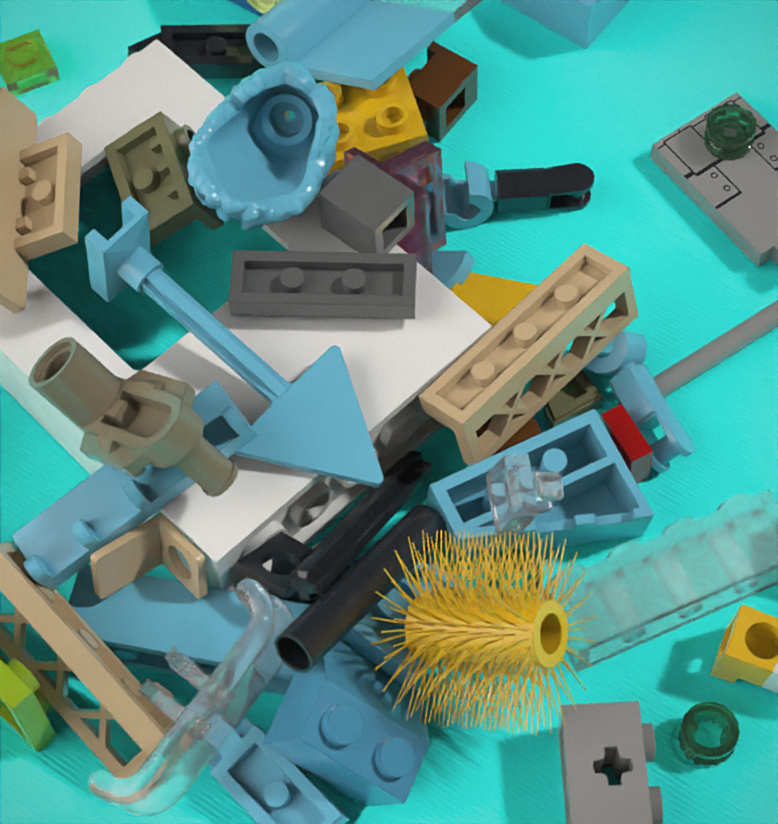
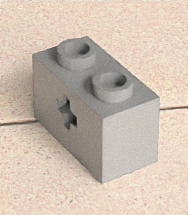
M639 701L575 704L577 710H575L573 704L561 705L565 725L563 724L560 711L557 728L566 824H663L661 790L659 786H649L646 763L655 762L656 758L654 728L652 723L641 722ZM613 767L615 778L621 779L620 784L608 786L606 775L601 773L602 768Z

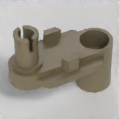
M65 337L55 342L39 357L33 366L29 376V385L84 432L80 451L88 458L121 470L135 478L145 472V466L148 464L158 468L177 466L197 483L205 494L211 497L221 495L235 481L238 474V466L232 460L227 459L203 437V418L192 409L195 390L188 383L142 369L128 379L117 377L73 337Z

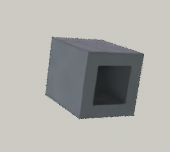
M358 154L342 170L337 169L331 172L321 185L318 196L322 228L359 253H389L415 226L414 191Z

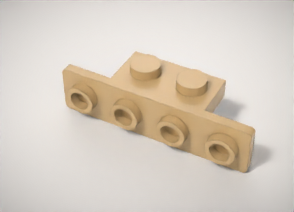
M1 87L0 304L12 313H16L26 308L29 260L78 243L82 144L68 132L36 144V114L5 87Z

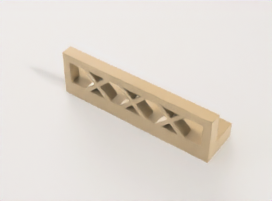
M583 243L419 395L423 411L454 431L465 463L471 466L491 457L593 360L615 336L620 334L638 317L629 267ZM615 302L616 308L603 319L607 307ZM574 339L570 351L563 357L567 345ZM533 378L529 390L521 397L525 385ZM492 417L488 429L478 438L476 431Z
M14 541L0 543V591L15 607L14 614L0 613V648L11 660L16 658L32 673L41 685L37 690L122 785L126 784L183 730L57 589L51 590L41 585L30 576L23 564L27 559ZM2 622L14 623V635ZM26 624H31L55 651L57 661L35 660L25 649ZM45 670L57 671L56 682ZM69 671L73 672L100 702V709L78 708L68 697ZM88 718L99 719V731ZM111 720H116L142 749L128 763L110 744Z

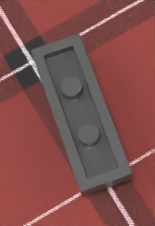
M233 250L228 300L230 314L244 316L415 319L417 254Z

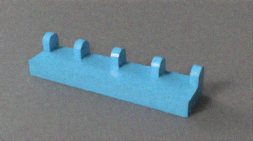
M214 381L194 396L192 409L203 418V437L226 458H229L258 436L226 390L217 381ZM148 464L145 466V472L135 478L121 470L103 465L11 536L27 559L23 564L30 576L41 585L55 590L89 564L90 557L95 551L142 524L195 482L177 466L158 468Z

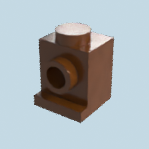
M433 41L427 47V63L422 69H414L409 74L408 80L427 135L440 142L477 100L478 65Z

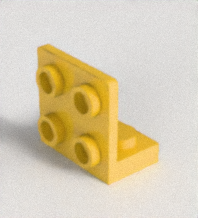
M404 66L376 90L328 81L318 83L325 84L329 91L333 93L338 111L337 122L340 134L336 142V160L330 168L328 175L334 170H342L358 154L408 188L437 180L428 135Z

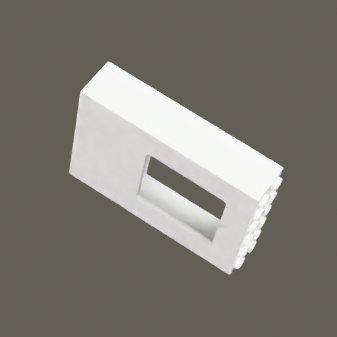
M156 39L140 52H135L127 57L121 66L98 83L86 87L79 97L56 114L44 118L37 125L36 144L67 132L82 144L80 187H82L110 166L104 147L159 111L180 127L186 124L197 133L206 117L219 103L223 102L225 97ZM319 196L315 197L302 214L291 216L282 223L276 222L262 226L269 235L288 251L359 253L322 228ZM397 244L389 252L408 254ZM418 262L415 319L231 315L228 301L212 313L217 320L289 383L295 382L331 346H338L341 349L383 476L400 458H403L409 451H416L444 426V424L423 411L419 395L492 328V325ZM28 269L26 308L12 313L0 304V385L92 475L105 464L88 458L80 451L84 432L29 385L31 370L39 357L50 346L65 337H73L117 377L128 379L139 370L132 369ZM190 332L142 369L188 383L195 390V396L214 381H217L226 390L250 425L271 406L265 398ZM233 454L227 459L232 460L238 466V474L227 491L217 497H211L205 494L197 483H194L147 520L162 513L202 552L206 559L207 586L252 594L261 585L238 572V562L240 559L281 531L308 545L373 487ZM176 548L182 563L191 572L185 557ZM272 559L263 564L264 568L271 572Z

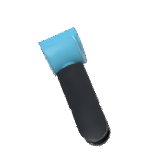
M465 161L464 164L466 180L455 179L450 174L437 173L443 221L449 227L455 229H468L485 222L492 214L494 209L493 203H495L497 212L545 210L546 208L552 210H581L590 202V190L594 185L595 178L592 169L582 163H571L548 168L495 170L494 180L491 181L489 180L488 169L481 164Z

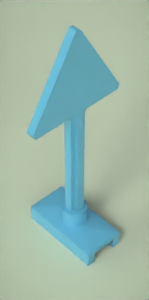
M131 196L121 203L123 227L108 241L95 229L85 236L91 288L108 303L128 285L138 293L146 292L271 404L251 425L258 436L235 452V455L371 487H380L382 485L383 474L341 349L338 346H331L295 382H287L162 271L163 264L150 251L149 212Z

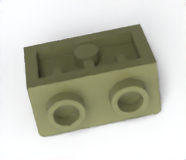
M161 111L104 147L121 201L123 202L131 196L149 212L150 248L196 219L213 231L224 225L223 220L218 218L216 209H210L208 206L203 205L195 195L194 187L190 186L188 182L189 173L187 166L188 158L191 155L189 144L196 133L186 124L180 127Z

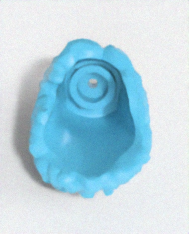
M286 60L268 68L258 69L251 76L242 79L239 85H234L231 93L206 117L203 125L193 135V139L189 144L191 155L188 158L187 166L189 173L188 182L190 186L194 187L195 195L200 202L210 209H216L218 218L228 222L232 218L241 221L242 230H251L252 227L261 228L264 224L282 223L291 216L302 214L315 197L318 196L321 185L327 178L330 168L336 160V142L340 132L337 122V105L333 93L329 91L325 84H316L313 75L304 66ZM289 111L294 112L296 118L290 117Z

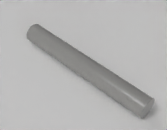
M778 300L654 376L653 378L664 398L777 328Z

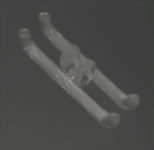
M247 578L238 583L236 596L248 608L250 614L249 624L211 675L177 648L172 647L164 659L169 663L170 668L183 678H186L198 690V693L188 706L185 707L173 698V694L158 682L154 683L149 679L146 680L139 689V692L168 716L174 724L131 777L119 779L107 770H95L88 778V788L97 798L110 805H118L134 816H155L168 811L184 796L285 664L276 652L275 639L294 621L292 612L280 598L269 594L254 579Z

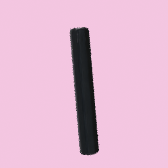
M409 451L403 458H400L383 476L382 485L380 487H373L290 574L289 585L299 592L301 599L313 601L319 594L323 593L431 476L432 465L430 462L423 460L421 452Z

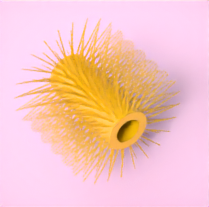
M422 530L424 560H422L419 551L417 552L424 566L425 575L414 543L412 544L425 582L426 591H424L420 584L410 538L408 537L417 581L408 571L402 559L399 558L396 550L395 552L415 599L412 600L397 585L385 568L384 571L391 578L390 581L400 590L401 593L398 594L410 603V606H407L409 608L408 611L376 592L402 611L387 605L384 606L405 614L406 619L394 618V620L371 617V619L405 624V629L382 631V633L405 631V633L371 644H377L401 636L406 638L405 642L394 645L405 644L404 646L384 657V659L389 658L375 668V670L402 649L409 648V654L382 691L384 692L389 683L406 665L412 662L393 709L397 704L416 659L419 658V664L398 701H401L403 695L414 684L406 720L409 715L417 680L424 673L410 715L412 717L423 685V693L415 710L417 711L422 700L421 724L423 703L428 695L425 724L430 694L432 692L433 704L428 722H430L434 707L433 719H435L436 723V712L439 706L440 726V711L444 704L443 727L447 705L449 714L447 727L450 712L452 711L453 719L451 724L453 725L456 713L458 725V718L461 712L462 728L463 714L467 709L465 729H467L468 710H470V715L472 716L470 729L474 714L475 727L478 716L480 727L484 716V730L486 728V718L490 711L489 731L491 714H493V718H495L493 731H495L496 719H498V729H500L501 721L503 729L507 721V732H509V712L511 711L510 720L513 717L512 733L514 734L515 716L516 720H518L516 714L517 704L520 713L517 731L519 733L520 721L523 731L525 724L526 731H528L527 715L531 703V734H533V712L536 715L533 707L534 695L538 712L536 736H538L539 721L541 723L540 702L542 704L546 729L543 693L545 698L546 696L548 698L551 734L550 705L552 708L553 706L550 701V694L557 716L559 717L549 684L550 673L554 680L562 720L565 725L557 683L563 689L568 699L569 697L553 667L557 665L574 708L577 710L558 663L561 662L586 690L563 656L567 650L590 667H593L571 650L580 654L583 653L568 647L567 643L568 640L573 641L571 639L596 642L568 636V631L585 629H568L569 626L596 617L593 616L568 624L567 617L573 616V614L567 615L582 605V602L593 591L571 610L565 612L563 609L587 571L585 570L580 579L561 596L578 552L575 554L557 601H555V591L571 561L569 560L564 571L563 569L560 571L566 539L556 579L550 583L560 548L559 544L551 569V559L554 551L552 552L553 533L550 560L543 574V568L548 560L546 559L545 561L548 535L546 536L543 561L541 563V544L543 539L540 542V535L538 533L539 551L534 568V553L537 546L536 544L534 548V532L531 560L529 557L531 550L528 553L529 532L527 544L526 540H524L525 534H523L522 543L521 536L519 535L517 545L516 533L514 532L515 553L514 555L512 553V561L511 552L514 543L511 547V531H509V551L506 545V554V532L504 535V546L501 534L499 543L497 535H495L493 545L491 532V543L487 551V531L486 549L484 550L482 545L483 531L480 546L478 542L479 533H477L476 544L472 534L470 546L469 531H467L468 543L465 549V530H463V549L461 551L459 544L460 531L458 548L455 542L456 533L453 538V547L451 543L452 536L449 533L448 549L445 531L446 556L444 558L442 554V530L440 553L437 547V530L435 549L431 537L434 552L433 566L428 533H426L431 565L430 570L426 564L424 530ZM519 539H520L521 551H520V557H519V563H518V561H517V547H518V542H519ZM500 541H501V546H502V551H503V557H502V558H500V555H499ZM524 541H525V546H526V561H525V563H524L523 550H522V549H523V542H524ZM495 542L497 545L496 562H494L493 554ZM454 544L457 554L456 564L453 556ZM472 544L474 547L473 562H471L470 555ZM477 544H478L479 553H480V556L478 557V559H477V557H476ZM451 546V559L449 564L448 551L449 547ZM490 546H491V549H492L491 557H490V555H489V553H488V552H489V549H490ZM467 547L469 551L468 558L466 556ZM436 552H438L440 558V570L436 558ZM538 558H539L540 568H539L538 571L536 572L537 563H538ZM435 565L437 566L439 581L435 577ZM549 566L548 581L543 591V579ZM530 569L532 578L527 582V576ZM506 570H507L508 579H506V577L504 576ZM482 571L484 572V577H485L484 580H483V578L481 577ZM443 572L447 581L445 588L442 583ZM460 572L462 580H460V578L458 577ZM408 575L410 576L412 582L420 594L419 596L416 595L414 588L408 578ZM427 575L432 585L431 593L428 587ZM540 575L539 586L536 589L535 583ZM520 577L523 582L522 588L519 585ZM492 578V586L489 588L488 584ZM497 578H498V581H499L498 589H497V587H496V579H497ZM514 578H515L516 582H515V586H514V588H513V587H512V582H513V580H514ZM451 579H452V581H453V587H452V589H451V586H450V581H451ZM469 579V586L468 588H466L465 584ZM473 579H475V582H476L475 589H474L473 583H472V582H473ZM554 585L553 592L549 598V591ZM572 589V591L570 592V594L568 595V597L566 598V600L564 601V603H563L562 606H561L560 602L564 599V597H565V596L569 593V591ZM425 659V665L420 670L421 664ZM431 666V674L425 686L426 673ZM437 666L438 673L434 679V671ZM459 668H460V673H461V675H460V677H459V679H458V677H457V672H458V670H459ZM483 671V676H484V678H483V680H482V682H481V680H480V675H481V672ZM543 672L547 681V691L542 681ZM506 673L507 681L504 685L503 678ZM449 675H450V677H451V679H452V681H451L450 684H449ZM521 675H522V678H523V687H522V685H521V683H520V677H521ZM529 677H530V682H531V693H530V694H529L528 687H527V684H526ZM429 682H430V688H429V690H428L426 696L424 697V693H425V691H426V689H427V687H428V684H429ZM513 683H514V684H515V689H514V692H513V695H512L511 686H512ZM535 683H536L537 686L539 687V702H538V705H537V700H536V695H535V690H534V685H535ZM439 687V701L435 711V699ZM526 691L529 697V702L526 698ZM444 693L445 698L440 708V700L442 694ZM455 695L456 705L453 714L452 700ZM521 695H522V702H521V708H520V701H519V700H520V697H521ZM460 697L461 707L458 713L457 704ZM478 698V713L476 718L475 702ZM482 701H483V702H484V710H483V714H482V717H481V716H480V708H481V704H482ZM499 701L501 702L502 710L500 723L498 716ZM523 702H524V705H525V721H524V726H523V724H522V716H521V714H522V708H523ZM472 703H473V710H472V713H471V708H470V706H471ZM505 704H507V716L504 723L503 713ZM495 707H496V715H495V717H494V712H493V710H494Z

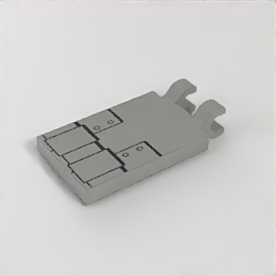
M736 92L652 144L650 158L757 267L770 259L778 266V131Z

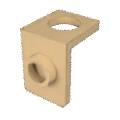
M162 513L98 549L90 557L94 592L100 599H105L161 564L197 599H201L208 594L206 559L204 555ZM176 548L185 557L191 572L182 563Z

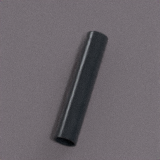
M419 504L414 506L276 637L275 649L280 659L296 672H309L383 599L376 592L385 597L395 587L390 581L391 578L384 571V568L397 584L405 577L395 550L409 572L415 568L408 537L410 538L416 566L419 563L412 543H414L416 552L419 551L423 560L422 530H424L425 556L429 554L426 533H428L430 552L433 550L431 537L435 548L437 530V545L441 542V530L442 540L445 538L447 526L443 517L428 505Z

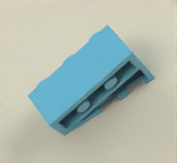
M595 408L430 484L425 504L435 509L446 523L447 549L450 541L449 533L452 536V547L453 538L456 533L455 542L458 548L460 531L459 544L461 551L463 549V530H465V549L468 543L467 531H469L470 546L472 534L476 544L477 533H479V546L481 545V534L483 531L482 545L484 550L486 549L487 531V551L491 543V532L493 545L495 535H497L499 543L501 534L503 546L506 532V553V545L509 551V531H511V547L514 543L512 552H515L514 532L516 533V545L519 535L521 536L522 543L523 534H525L524 540H526L527 544L529 532L528 550H533V532L534 548L537 544L536 549H539V533L540 542L543 539L541 549H544L547 535L546 548H551L552 533V547H559V544L564 546L565 539V546L641 537L654 517L650 506ZM520 539L518 542L517 552L521 551ZM501 541L499 547V554H503ZM525 541L523 542V551H526ZM495 542V547H494V551H493V554H494V555L497 554V545H496V542ZM455 544L453 551L454 560L457 559ZM473 544L470 553L471 557L474 556ZM477 544L476 557H479L480 553ZM451 546L449 547V551H448L449 554H450V556H451ZM490 546V549H489V552H488L489 555H491V553H492L491 546ZM467 547L466 556L468 558L469 551Z

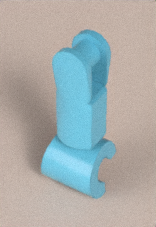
M623 331L615 336L585 368L594 373L615 376L609 382L611 389L653 450L651 466L657 472L664 473L670 469L669 461L680 454L687 457L694 453V445L670 409L648 367L643 364L647 352L645 336ZM661 425L666 435L658 440L653 429Z

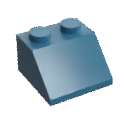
M339 641L309 672H295L262 745L365 807L405 804L430 745L427 723L424 724V706L422 724L420 723L422 700L417 711H415L422 696L421 691L411 717L410 715L418 694V689L415 688L409 715L406 720L413 687L398 702L406 688L404 686L393 709L403 684L394 678L384 692H382L392 676L380 667L375 670L378 667L375 663L347 644Z

